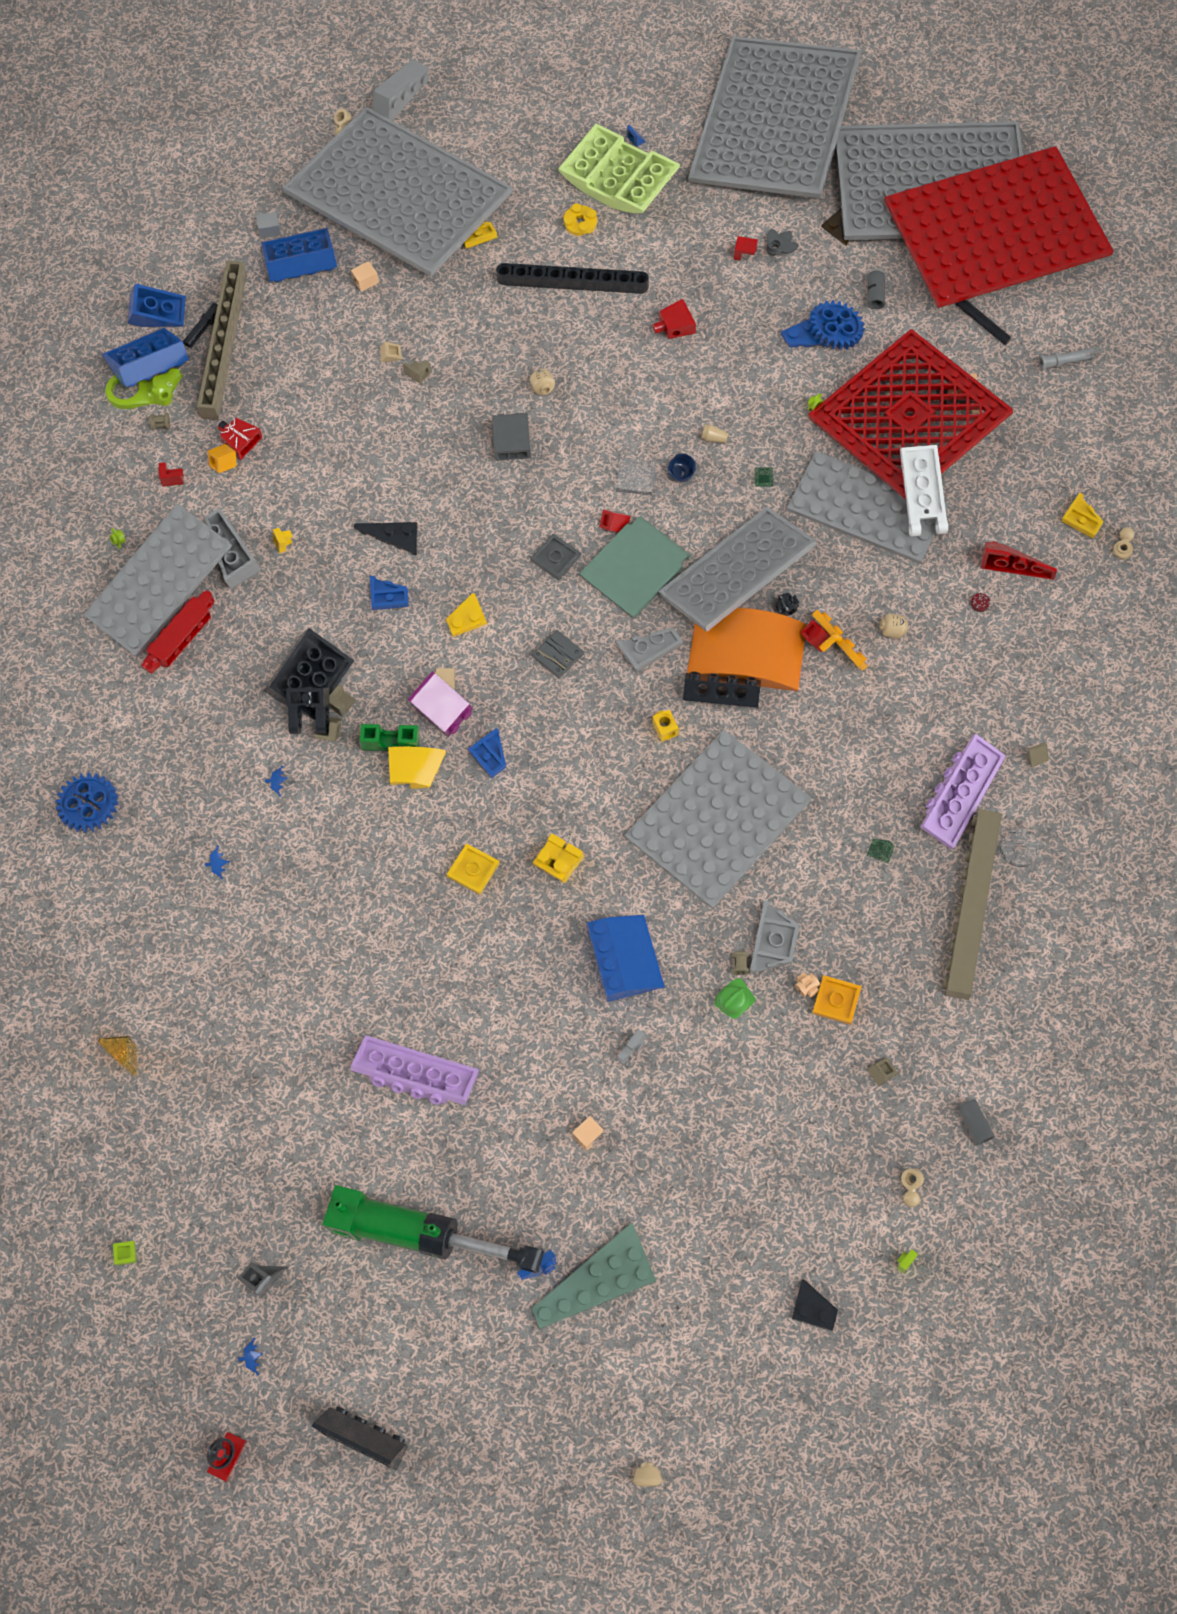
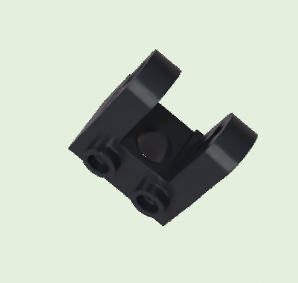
M286 688L289 733L301 734L302 707H316L317 734H328L329 688Z

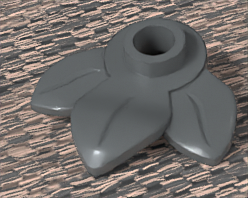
M771 229L766 235L768 242L766 249L771 255L792 253L799 246L798 243L791 242V231L778 234L777 231Z

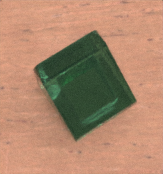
M772 467L755 468V487H773Z
M873 839L867 856L889 863L895 846L890 840Z

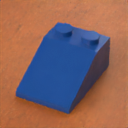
M135 283L130 293L127 324L139 327H183L186 296Z

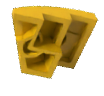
M410 746L388 747L390 784H410L411 789L430 788L446 755V750Z

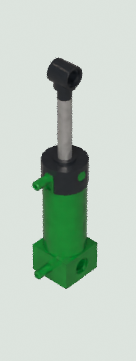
M338 1185L334 1187L322 1223L332 1234L360 1241L362 1237L444 1260L450 1256L453 1247L516 1262V1266L520 1269L532 1273L539 1272L544 1251L531 1246H524V1248L521 1247L518 1250L458 1235V1222L455 1218L371 1199L362 1191Z

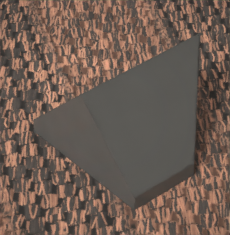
M251 1262L238 1280L263 1299L288 1266L254 1265Z

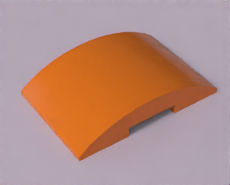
M740 607L732 611L707 632L695 623L687 673L692 671L700 672L704 675L716 673L724 677L735 675L738 678L744 679L754 677L757 680H761V687L798 691L805 637L800 632L807 624L774 612Z

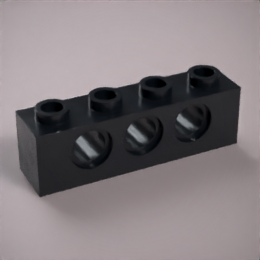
M692 671L685 675L683 700L758 708L761 680H757L754 677L738 678L735 675L724 677L716 673L704 675L700 672ZM706 684L708 688L701 689L699 685ZM725 686L727 690L720 691L717 687ZM744 688L746 691L744 693H739L736 691V689Z

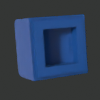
M630 125L627 126V138L635 147L646 142L637 130Z

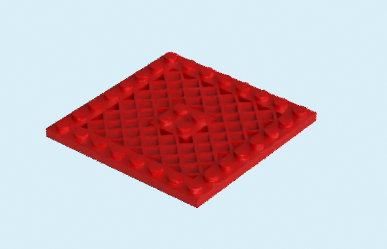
M910 329L811 411L808 416L811 421L906 500L901 459H891V455L900 454L901 448H891L892 444H902V448H904V444L915 443L914 447H917V443H927V446L930 443H940V447L937 448L942 474L1012 415L1013 409L917 332ZM906 359H916V363L906 364ZM918 369H928V373L918 374ZM893 370H903V374H893ZM906 370H916V374H906ZM941 379V383L931 384V380ZM903 380V384L893 385V381ZM906 380H916L915 384H905ZM918 380H928V384H918ZM880 381H890V385H880ZM954 389V394H944V390ZM918 390H928V394L918 395ZM931 390H941V394H931ZM877 391V396H867V392ZM880 391H890V395L880 396ZM893 391H903V395H893ZM931 400H941V405H931ZM943 400H954V404L943 405ZM956 400H967L966 404H956ZM864 402V406L854 407V403ZM867 402H877V406H867ZM880 402H890V406H880ZM956 410H966V415H956ZM969 410H979V414L969 415ZM936 411H941V415H936ZM943 411H954V415H943ZM877 412V417H867V413ZM880 412H884L885 417H879ZM914 412L915 414L913 416H907L905 413ZM842 413H851V417L841 418ZM854 413H864V417H854ZM941 421V426H930V422ZM943 421H954V425L943 426ZM956 421H966V425L956 426ZM854 423H864V428H854ZM867 423H876V427L866 428ZM879 423H889V427H879ZM928 432V437H917V433ZM930 432H941L940 437H930ZM943 432H953V436L943 437ZM879 433H889V438H879ZM892 433H902V437L892 438ZM866 434H876V438H866ZM879 444H889V448L879 449Z

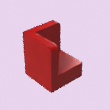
M737 236L734 260L741 261L742 253L755 255L758 239Z
M166 462L159 463V479L162 486L184 484L183 469H168Z
M603 509L599 527L609 531L620 532L627 523L629 524L631 516Z
M814 619L800 632L820 652L822 650L819 646L830 637L829 633Z

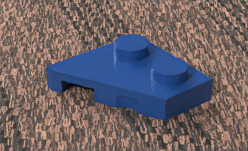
M370 576L372 610L409 607L407 587L395 585L387 580L384 582L376 579L375 576Z
M497 728L468 748V752L491 779L506 768L499 730Z
M550 1249L543 1255L538 1273L521 1269L517 1274L521 1280L540 1276L542 1273L547 1275L555 1269L554 1265L557 1264L556 1256Z

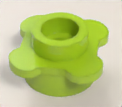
M821 393L816 396L813 395L808 400V411L814 410L823 402Z
M112 528L110 540L113 545H117L120 549L121 544L126 542L125 536L120 529L115 530Z

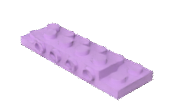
M977 734L972 735L964 751L957 752L952 758L954 764L944 772L945 780L943 783L940 782L934 790L937 793L936 796L927 802V816L920 828L949 849H953L1006 755Z
M366 1035L351 1064V1071L370 1076V1081L376 1087L388 1086L396 1093L404 1091L410 1093L416 1099L424 1097L435 1105L440 1103L446 1104L447 1100L466 1105L479 1069Z

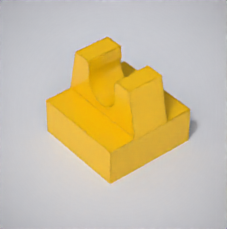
M280 528L273 529L272 540L280 554L285 552L286 546L292 543L291 538H293L290 530L281 532Z

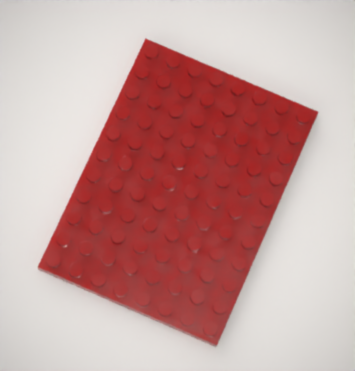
M1057 146L885 196L884 202L938 308L1113 255L1114 252Z

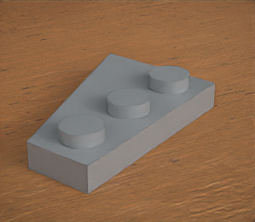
M669 628L643 637H632L631 640L616 641V645L634 670L638 672L682 646L683 641L673 628Z

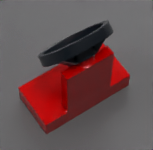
M229 1432L226 1433L224 1438L215 1440L207 1452V1461L210 1465L207 1473L227 1482L247 1441Z

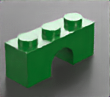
M361 724L360 744L362 751H389L388 747H419L420 733L418 725H399L398 730L387 731L382 729L380 724Z

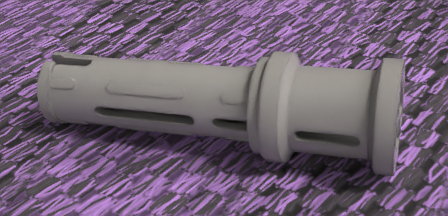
M1088 348L1063 354L1054 352L1052 355L1047 356L1041 354L1039 355L1038 363L1043 371L1049 367L1059 368L1062 364L1091 360L1094 354H1086L1093 353V349Z

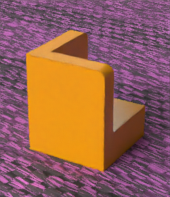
M223 444L207 451L209 467L216 472L221 473L237 466L236 451L228 445Z

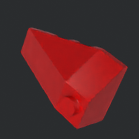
M985 541L980 569L1054 580L1057 568L1005 544Z

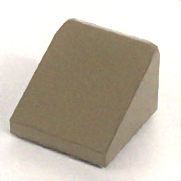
M1046 742L1028 749L1026 758L1032 767L1049 760Z
M887 1057L874 1063L867 1070L878 1086L883 1085L899 1074Z

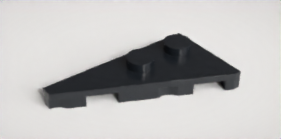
M417 522L354 523V529L360 533L368 534L381 542L411 552L412 555H417Z

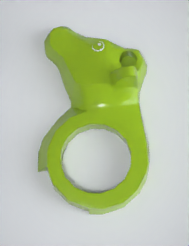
M172 368L165 374L153 377L150 381L141 380L137 382L139 384L138 392L128 399H120L113 395V390L119 383V380L114 375L109 379L105 393L109 403L119 409H133L150 404L167 406L171 404L177 385L183 375L179 369Z

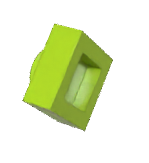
M135 1241L113 1244L114 1265L137 1263Z
M912 1249L908 1254L904 1251L897 1260L900 1263L897 1269L904 1274L918 1254Z

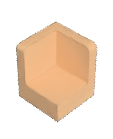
M366 262L351 270L353 281L361 292L379 283L377 272L370 262Z
M589 1116L572 1132V1135L588 1151L593 1146L592 1142L603 1133V1129Z

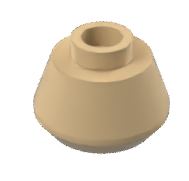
M641 1463V1468L636 1469L633 1483L639 1487L659 1486L663 1481L659 1469L654 1467V1463Z

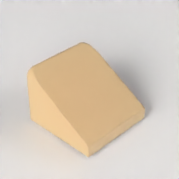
M384 342L380 347L381 362L402 360L401 345Z
M437 668L436 674L455 690L454 668Z

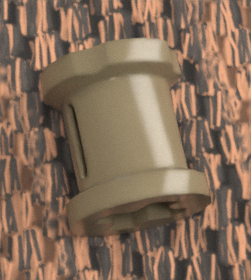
M165 413V415L158 416L150 414L151 430L164 427L170 429L169 414Z
M744 951L731 953V958L733 959L731 973L733 975L749 974V969L747 968L748 953Z

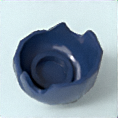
M678 453L668 464V475L679 483L687 482L695 473L696 462L692 456L686 453Z

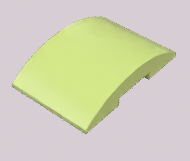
M595 124L559 167L558 171L579 190L611 208L629 213H643L678 170L680 164L654 151L647 153L624 142L623 136Z

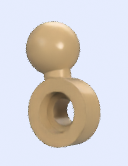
M343 108L337 110L334 115V122L339 125L335 130V135L351 121L350 112Z
M1125 527L1120 531L1121 541H1118L1114 546L1113 553L1118 559H1127L1132 554L1133 547L1129 541L1134 538L1135 533L1130 527ZM1120 547H1125L1127 550L1123 551Z
M912 1168L905 1170L901 1177L902 1184L908 1189L904 1194L903 1200L909 1207H915L919 1204L920 1196L916 1189L920 1188L924 1182L922 1172ZM913 1175L916 1176L915 1183L911 1179Z

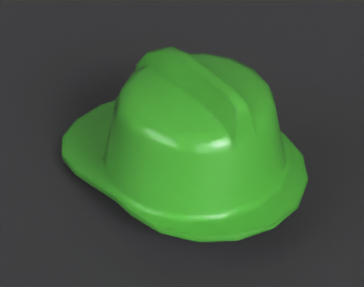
M738 978L731 981L718 993L714 1005L724 1014L735 1019L753 1005L756 998L744 981Z

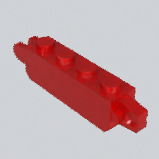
M204 591L198 598L193 596L190 601H187L183 609L174 615L171 623L161 630L157 639L149 644L146 650L148 656L141 665L145 671L152 674L160 666L169 667L211 619L209 610L214 605L215 600L210 591Z

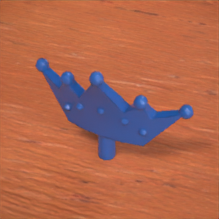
M284 766L274 771L271 779H265V783H271V789L279 794V797L282 796L279 790L283 788L280 784L285 779H288L281 776L284 771H281Z
M217 845L216 849L210 854L211 862L205 863V866H211L212 872L218 875L220 879H223L221 872L225 871V869L221 867L226 863H230V860L226 861L220 858L224 854L218 853L219 845Z
M254 1337L244 1348V1356L238 1357V1361L245 1360L246 1368L255 1372L258 1376L259 1373H257L256 1367L260 1364L255 1361L263 1353L254 1351L258 1347L253 1345L256 1339Z

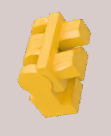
M551 833L546 845L533 861V865L557 878L559 881L566 883L584 858V853L582 850L570 843L567 844L565 840Z

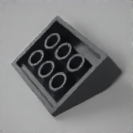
M308 628L302 633L263 691L286 706V688H329L330 695L338 686L354 660ZM302 707V714L315 720L316 707Z
M338 1406L336 1409L329 1407L313 1422L311 1427L319 1433L396 1471L408 1448L404 1444L405 1439L395 1434L393 1437L385 1434V1429L377 1425L371 1428L366 1425L367 1420L357 1415L353 1419L347 1416L348 1411Z

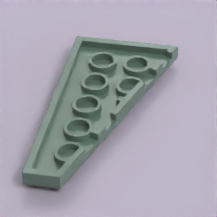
M633 1223L629 1224L532 1308L539 1329L656 1282Z

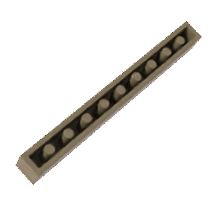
M226 261L197 405L202 419L219 420L247 278L244 262Z
M979 809L977 815L972 817L971 826L974 827V832H970L968 839L971 849L967 850L965 856L968 866L963 869L962 879L965 880L964 886H960L958 896L962 900L961 904H957L955 913L959 917L958 922H954L952 933L956 935L955 940L950 942L949 952H952L951 959L948 958L946 970L949 971L948 977H944L942 989H946V996L969 1000L972 993L1002 813Z

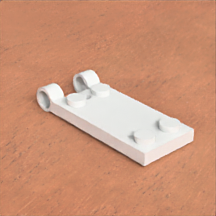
M937 445L901 448L900 456L909 518V535L911 537L921 535L920 520L936 519V533L947 534L948 522Z

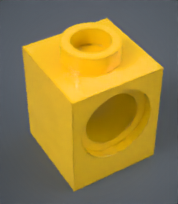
M670 709L667 711L661 710L652 716V724L661 742L679 736V728ZM665 722V723H668L669 725H668V726H661L660 724Z

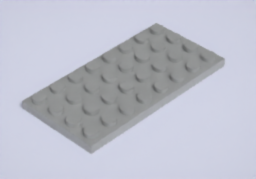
M815 452L787 507V511L919 564L922 563L936 533V519L920 520L921 535L911 537L908 529L907 503L901 495L877 475L819 452ZM945 502V510H947L949 503Z
M176 504L83 615L138 658L232 545L179 504Z
M766 507L658 591L659 596L707 632L814 548L816 540Z

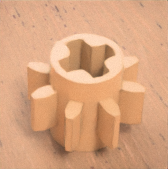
M803 972L797 977L796 981L798 983L795 984V987L803 997L808 994L811 998L818 993L819 989L817 987L820 983L812 973L806 975Z

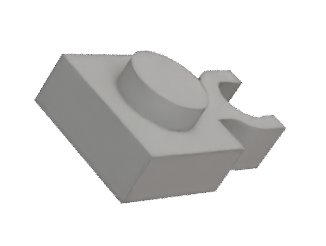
M638 1029L628 1041L626 1047L618 1054L617 1060L622 1064L628 1060L631 1054L636 1050L639 1052L645 1045V1034Z

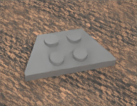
M764 900L750 973L789 965L793 961L799 924L793 919H789L781 910L775 909L767 900Z

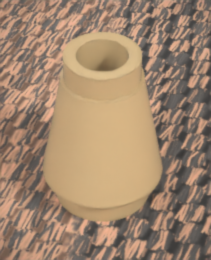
M705 424L701 438L709 442L726 443L728 433L711 424Z

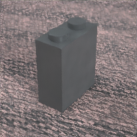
M519 412L515 414L493 415L495 460L531 458L528 413Z

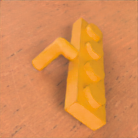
M817 609L812 615L830 635L819 648L825 652L836 642L859 669L865 670L868 667L865 662L867 658L860 651L857 653L853 649L855 644L849 638L845 639L841 635L844 632L837 624L835 626L832 625L830 622L832 618L825 611L822 613Z

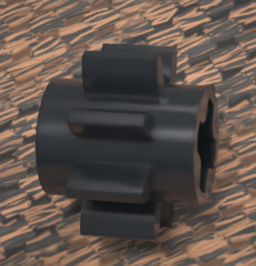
M784 593L778 597L776 608L779 614L784 613L785 616H790L797 612L799 601L796 595L792 596L790 593Z

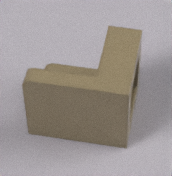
M425 359L421 364L417 361H414L411 365L406 362L403 364L404 373L420 384L431 373L430 363Z
M340 684L329 695V708L341 717L356 702L353 697L344 691L343 686Z
M329 717V733L317 734L316 731L314 738L336 741L340 737L342 719Z

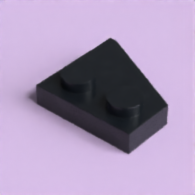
M802 1279L792 1320L833 1331L838 1309L806 1280Z

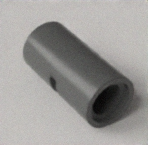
M872 271L867 276L868 307L870 309H882L885 306V274L882 271Z
M976 1099L958 1107L976 1145L983 1144L995 1137Z

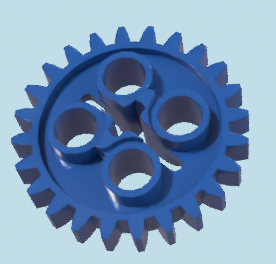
M826 300L824 304L820 302L818 306L814 307L808 320L810 323L808 327L812 328L811 334H816L815 339H821L820 344L825 342L826 347L832 345L833 350L836 346L839 350H842L843 346L848 350L849 346L853 348L861 340L865 330L863 328L865 323L861 322V316L857 317L858 311L853 312V307L847 308V303L843 306L841 301L835 304L834 300H832L829 304Z
M81 773L80 779L73 776L74 782L71 783L67 780L68 786H61L63 793H57L60 799L55 800L57 805H59L56 807V810L59 812V818L62 819L64 825L68 824L69 829L74 827L76 832H79L82 828L83 832L86 833L87 829L90 828L94 832L95 826L102 829L101 823L108 825L106 819H113L111 812H117L114 806L119 805L118 801L115 800L119 797L115 793V787L104 776L100 778L96 773L92 777L88 773L87 777H84ZM89 788L87 792L81 793L84 789ZM100 797H104L102 801L97 802ZM73 804H77L76 807L70 808ZM93 812L90 817H86L88 813Z

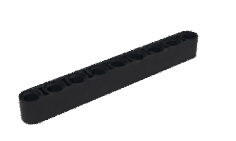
M501 263L496 268L497 281L504 286L644 294L649 289V276L643 271Z

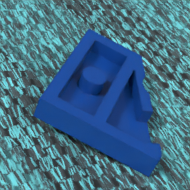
M809 319L781 331V336L789 348L799 346L812 347V345L826 347V343L820 344L821 339H815L816 334L810 333L812 328L808 327L810 324L808 322Z

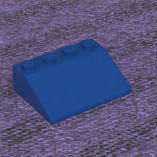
M328 228L261 242L270 282H280L290 277L298 278L304 274L312 275L322 270L330 271L337 267Z
M166 328L102 353V357L125 387H132L141 380L151 379L153 375L165 373L169 368L181 366L189 360L183 341Z
M644 915L607 917L587 922V930L607 1002L665 988Z

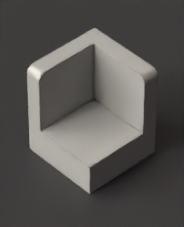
M276 212L256 216L261 239L281 235Z

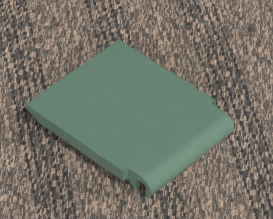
M640 516L631 525L627 523L579 575L634 618L659 594L658 591L682 570L684 560L686 558L689 560L691 555Z

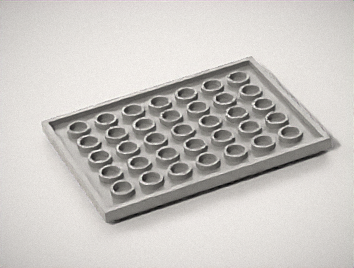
M723 730L624 835V838L713 909L810 803L812 798L726 730Z

